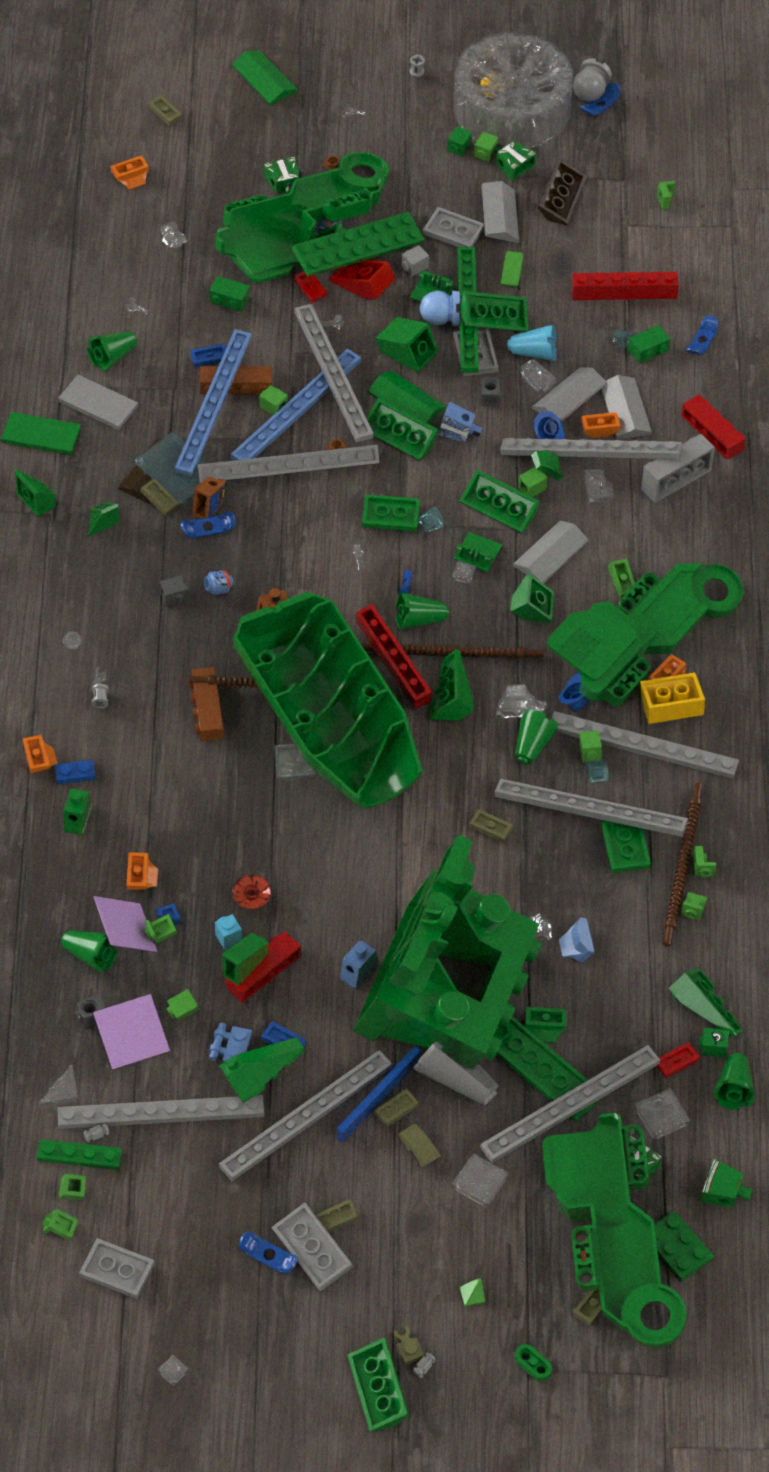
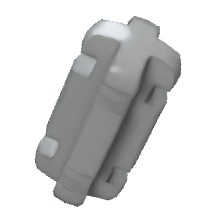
M103 1124V1126L98 1125L90 1128L88 1132L85 1130V1140L90 1142V1139L96 1140L104 1137V1134L109 1135L108 1126Z
M426 1353V1356L413 1369L414 1375L418 1378H423V1374H426L432 1367V1363H435L436 1358L431 1353Z

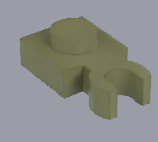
M404 1326L405 1335H399L398 1331L394 1330V1339L399 1342V1344H396V1349L404 1366L417 1362L424 1357L417 1338L410 1339V1329L408 1326Z

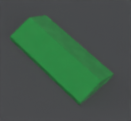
M260 50L245 51L232 63V67L270 106L298 92V89Z
M463 292L460 313L465 326L520 332L529 331L526 297Z
M392 370L380 374L368 391L376 399L380 398L427 424L431 423L446 409V405Z
M380 398L376 400L366 417L374 437L419 461L432 449L439 431L437 428Z
M476 470L459 502L520 533H523L532 522L540 503L539 500L479 470Z
M384 1337L348 1354L347 1356L370 1432L395 1427L408 1417L409 1412L386 1338Z

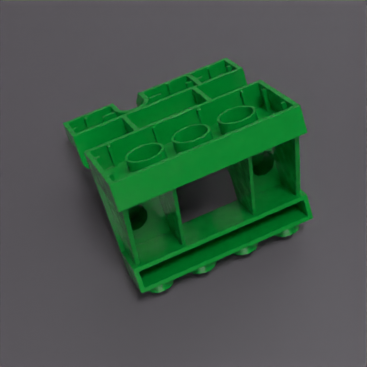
M458 834L445 852L438 870L431 871L409 901L352 1031L373 1042L378 1036L427 1048L433 1043L438 1042L443 1046L441 1049L443 1052L453 1054L451 1059L473 1070L482 1058L492 1061L497 1054L502 1039L494 1036L497 1026L505 1029L510 1022L515 1006L507 1002L511 993L519 996L523 990L529 974L521 971L524 961L532 964L541 948L542 942L534 939L540 925L539 923L511 910L508 902L502 896L497 894L484 896L471 889L473 884L470 882L475 873V867L471 862L467 861L473 841ZM439 955L489 967L476 1000L457 991L438 959Z

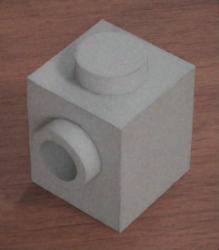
M418 245L402 254L401 266L404 271L414 276L429 268V255Z

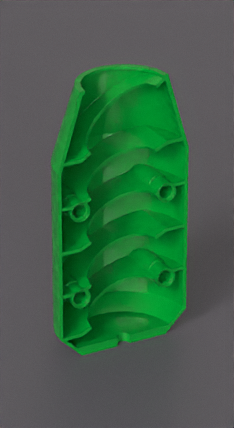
M304 592L279 602L275 607L270 608L268 606L241 616L233 641L234 649L304 760L313 770L357 807L362 809L382 805L396 798L414 784L421 775L422 768L406 713L333 600L310 592Z

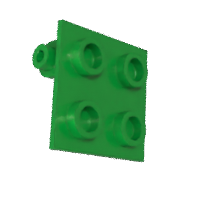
M421 271L419 274L420 280L410 298L421 302L425 295L437 290L443 291L450 296L456 284L450 278L447 279L441 275L437 278V274L432 276V273Z
M469 532L463 543L458 544L456 548L458 552L454 560L488 572L503 545Z

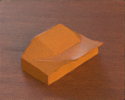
M142 155L110 166L111 172L117 181L123 183L129 190L146 184V174L149 171V166Z
M617 412L586 415L581 418L584 434L592 438L612 436L620 431L621 425Z
M671 654L649 676L648 680L685 674L686 663Z
M42 735L23 738L25 755L31 774L50 769L51 766L58 764L54 748L44 742Z
M129 852L127 890L157 887L158 868L151 863L148 853Z

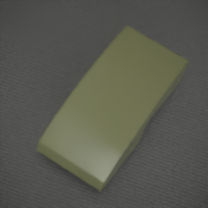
M416 1124L398 1133L408 1152L412 1150L421 1167L441 1156L427 1135Z

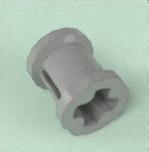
M421 55L412 56L410 58V64L412 65L410 75L416 78L422 77L425 71L423 68L425 59Z
M95 684L92 686V692L94 693L92 706L97 709H104L108 706L107 694L109 687L105 684Z

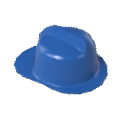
M543 411L534 419V429L538 439H565L563 423L556 414L551 411Z
M580 672L571 677L559 695V701L566 704L573 712H578L580 708L586 706L590 701L579 691L581 685Z

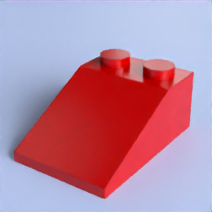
M365 260L339 268L329 279L332 283L361 298L374 300L379 298L385 289L390 286L395 280V276L389 262Z

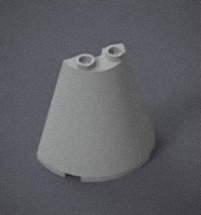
M438 1042L433 1043L414 1066L417 1072L480 1104L486 1105L498 1094L495 1090L499 1085L479 1064L472 1070L451 1059L453 1054L443 1052L441 1050L443 1046Z

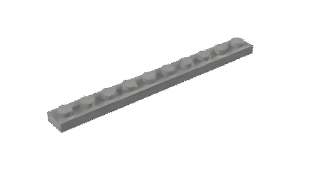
M312 304L296 307L295 315L356 443L372 439L374 433Z
M503 438L500 453L501 455L531 456L536 451L548 450L560 457L679 459L682 451V442Z
M378 445L197 464L199 483H202L208 477L217 480H231L379 463Z
M554 711L552 716L559 725L557 733L579 738V732L599 731L602 745L734 779L739 760L556 711Z
M500 779L495 789V797L680 837H683L688 824V818L505 779Z
M649 1045L645 1046L481 1143V1150L491 1163L497 1161L660 1064V1059Z
M378 1050L219 1163V1168L231 1181H234L390 1070L392 1063Z
M256 1095L245 1103L239 1097L58 1107V1129L96 1127L98 1125L103 1126V1124L119 1126L264 1117L263 1095Z

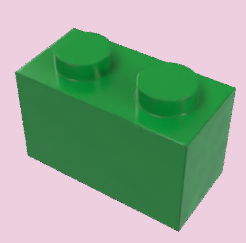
M220 276L216 277L209 290L210 303L240 312L244 310L250 299L249 285Z
M657 325L630 337L628 351L640 364L669 351L670 338Z

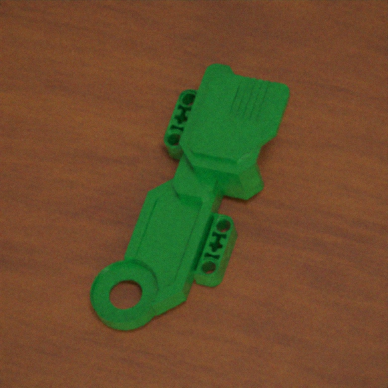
M353 152L342 157L337 169L295 179L288 194L273 198L258 195L228 203L224 207L223 223L225 226L217 229L215 248L221 254L228 255L253 282L261 283L290 275L296 264L299 263L292 247L295 244L314 239L317 221L324 219L333 222L369 213L372 206L378 205L383 187L387 183L389 166L377 155L367 152ZM356 166H366L373 169L375 175L369 178H362L355 175L352 169Z
M701 563L676 564L662 580L653 573H645L621 598L618 607L607 601L594 603L587 611L571 613L549 636L547 646L580 672V693L595 702L598 700L601 703L604 699L612 706H621L640 686V681H644L648 675L650 663L643 657L645 654H671L705 616L714 618L725 617L737 609L743 596V584L739 576L726 566L719 564L702 566L703 564ZM710 580L721 581L728 589V596L722 601L710 600L704 594V584Z
M616 1113L601 1114L598 1117L599 1123L592 1131L553 1135L543 1140L542 1148L546 1184L556 1194L560 1212L571 1223L592 1220V1225L576 1227L572 1232L578 1287L584 1292L599 1291L603 1316L624 1332H628L637 1343L649 1348H663L674 1343L682 1335L686 1327L687 1314L685 1304L680 1295L672 1288L661 1284L654 1219L630 1201L631 1190L644 1189L649 1184L644 1133L642 1128L637 1125L622 1126L621 1117ZM633 1134H638L640 1136V1138L635 1141L629 1139L630 1136ZM638 1149L639 1159L635 1160L634 1150ZM637 1174H643L645 1176L644 1179L640 1181L635 1180L634 1177ZM580 1235L587 1236L584 1242H578L576 1239ZM581 1251H585L586 1262H582ZM584 1276H590L592 1278V1280L589 1283L581 1282V1279ZM651 1302H660L670 1311L668 1324L660 1330H650L641 1322V1311Z

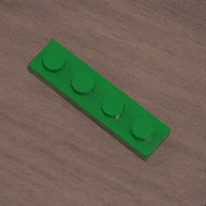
M40 1139L37 1161L119 1170L122 1148Z

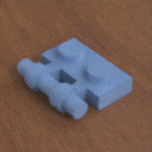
M219 1023L218 1029H215L213 1035L215 1038L214 1042L210 1045L209 1060L216 1061L217 1057L221 1056L224 1063L235 1055L247 1052L252 1037V1030L232 1026L231 1033L225 1031L227 1025ZM222 1041L228 1042L226 1048L221 1047Z

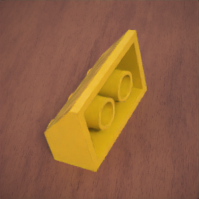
M695 672L640 681L643 709L648 724L704 715L705 697Z

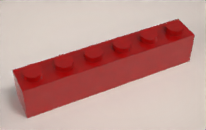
M678 272L573 273L571 286L572 300L677 299L679 280Z
M373 604L356 612L357 625L413 708L417 710L431 702V690Z

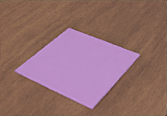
M93 896L110 945L158 952L153 938L149 939L144 930L147 927L145 923L146 918L140 903Z
M151 994L93 1012L112 1069L170 1051Z

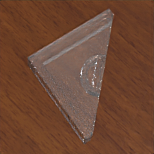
M72 1065L68 1066L69 1068L50 1087L49 1092L43 1099L39 1100L40 1107L78 1101Z

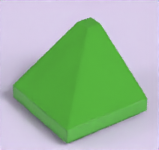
M481 1278L460 1287L464 1307L485 1303Z

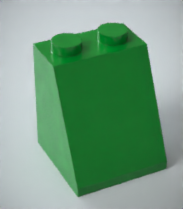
M396 317L375 338L381 353L417 373L439 352L429 324L425 322Z

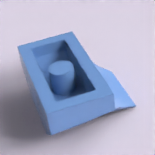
M580 917L568 932L559 939L563 957L574 958L578 962H584L594 953L587 919Z

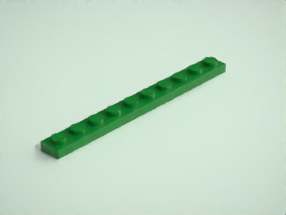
M458 247L459 313L463 292H476L475 247ZM460 313L461 373H479L478 328L465 326Z

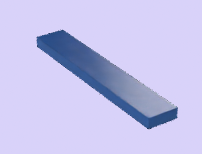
M416 1046L413 1047L337 1127V1139L343 1143L414 1068L421 1058L420 1049Z

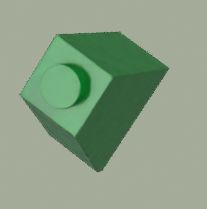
M251 933L222 954L223 976L239 986L268 954V942L266 939Z

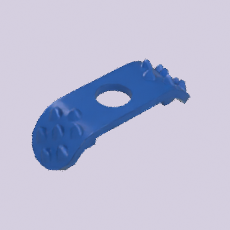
M609 83L604 94L598 100L588 105L580 106L582 112H586L589 116L591 114L593 116L599 115L619 98L621 93L619 84ZM598 102L605 103L603 106H597L596 104Z
M707 315L702 319L697 334L689 347L685 349L688 353L702 355L707 351L719 327V321L715 316ZM701 337L708 339L705 343L698 342V339Z
M226 512L219 516L194 521L183 520L181 527L184 534L189 538L220 534L234 527L235 515L232 512ZM205 523H211L213 529L206 531L202 526Z
M246 1232L240 1238L239 1246L245 1254L280 1273L288 1274L297 1263L298 1257L296 1255L290 1254L263 1240L253 1232ZM268 1249H272L276 1253L272 1260H266L263 1257L264 1252Z

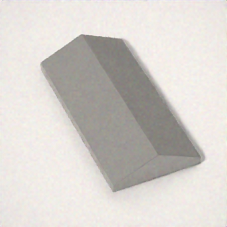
M503 181L483 183L482 199L485 236L518 243L519 233L515 190Z
M579 367L534 404L532 408L539 413L551 411L563 421L602 389L607 382L593 368Z
M616 375L606 380L607 384L601 389L608 413L617 412L621 425L620 431L615 433L616 439L651 435L652 431L635 378Z
M560 520L513 563V566L525 575L530 573L544 584L587 544L589 539L575 524Z

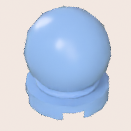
M437 290L425 295L419 307L422 318L435 326L444 325L448 321L452 322V326L459 325L460 313L456 312V304H460V292L452 291V295L449 296L445 292Z

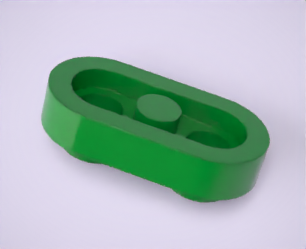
M523 1344L516 1349V1363L536 1381H546L550 1378L552 1373L551 1363L534 1347ZM522 1356H528L529 1359L524 1360ZM538 1370H543L544 1373H543V1374H540V1373H538L537 1371H538Z

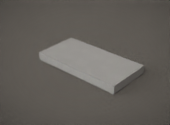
M77 375L58 397V402L117 430L121 429L138 408V402L80 375Z
M303 1203L271 1227L289 1252L298 1257V1264L320 1292L354 1267L306 1203Z

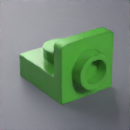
M675 181L658 183L657 197L662 210L669 209L672 195L675 193Z
M695 846L693 853L695 876H714L716 863L707 862V854H703V846Z
M688 892L682 906L681 915L690 919L700 920L707 897Z
M55 1209L51 1214L48 1213L42 1223L44 1225L42 1233L47 1234L51 1231L69 1240L72 1238L78 1219Z

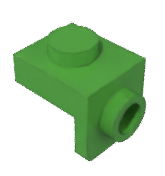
M169 914L153 922L145 921L147 927L144 930L148 938H153L156 944L178 933Z

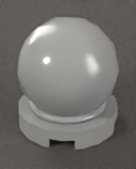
M594 58L584 60L579 67L578 74L574 78L573 89L575 95L582 101L593 102L598 100L604 94L606 86L611 80L612 72L610 67L606 63L596 62Z

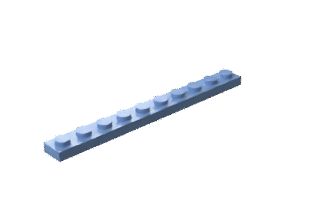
M234 329L177 461L175 472L193 476L251 341V333Z
M346 349L337 357L345 375L361 362V357L349 349ZM323 372L317 375L231 453V459L256 458L331 390Z

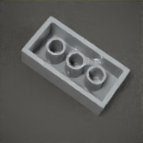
M699 434L682 444L679 459H656L648 462L643 469L641 490L656 503L712 470L715 447L702 434Z

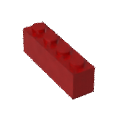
M700 394L682 404L681 416L702 434L727 460L744 451L746 440L744 435L738 432Z
M285 931L280 935H276L268 944V954L239 986L226 978V989L241 1003L245 1002L301 957V945Z

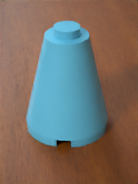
M548 325L513 335L507 342L508 350H511V353L549 361L556 360L557 348L555 349V343H557L555 327Z

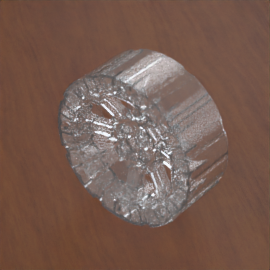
M503 32L483 37L481 41L473 42L469 45L456 62L453 97L455 117L463 129L472 132V137L476 140L479 139L482 132L497 136L498 143L504 146L514 141L526 148L541 145L557 136L569 120L573 89L572 65L564 52H560L556 45L532 34L525 33V35L518 34V32ZM500 66L501 73L493 72L489 68H498ZM534 69L539 73H544L537 77L530 76ZM473 76L480 77L489 85L473 83L472 78ZM555 85L551 92L538 91V89ZM485 97L493 98L494 101H490V100L486 99Z

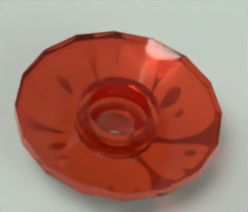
M246 875L239 878L232 888L234 901L247 909H256L264 906L271 896V887L268 881L257 875Z

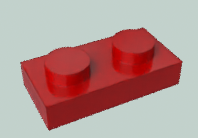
M305 271L294 276V282L311 303L327 297V291L315 276L307 277Z
M688 1042L659 1057L660 1064L656 1067L666 1079L699 1062L700 1056Z

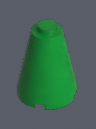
M129 331L91 337L87 341V344L89 343V348L87 349L89 359L95 367L99 366L101 371H106L136 347L137 338Z
M408 593L398 594L395 609H399V615H395L399 630L443 622L449 615V608L443 602Z
M530 709L526 713L525 711L522 713L515 757L520 764H532L557 731L558 723L553 718H551V721L545 718L547 714Z
M69 930L61 938L62 947L97 972L103 973L104 969L109 970L117 957L118 950L115 949L114 945H110L106 933Z
M734 1053L728 1057L714 1088V1099L718 1100L720 1106L729 1110H740L742 1106L747 1108L753 1104L755 1098L748 1059L741 1053Z

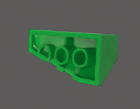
M456 649L443 658L438 675L441 679L434 688L436 696L429 705V718L431 720L459 721L465 716L470 715L473 711L472 693L460 651Z
M700 968L685 972L669 987L675 1000L680 1001L683 1005L722 1030H729V1034L733 1037L744 1032L733 1014L724 1009V1000L722 997L715 995L713 992L715 986Z
M295 1037L235 1055L219 1066L230 1086L240 1100L245 1103L260 1094L265 1089L264 1085L270 1079L275 1080L279 1076L278 1072L283 1067L290 1066L305 1051V1048Z

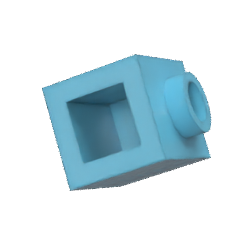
M233 914L221 917L215 922V935L224 950L242 940V929Z

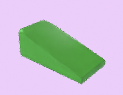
M506 252L501 285L518 287L523 264V253Z
M627 558L609 562L608 565L609 573L620 597L624 596L635 584Z

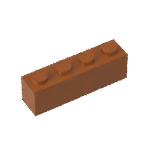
M200 366V394H207L218 366ZM239 366L228 394H261L263 390H266L270 385L272 386V366Z
M214 667L191 669L192 676L208 677V675H215ZM189 683V689L193 688V692L190 693L191 703L196 706V708H193V718L198 720V723H195L196 735L200 734V741L223 739V723L217 683L214 685H209L208 683Z

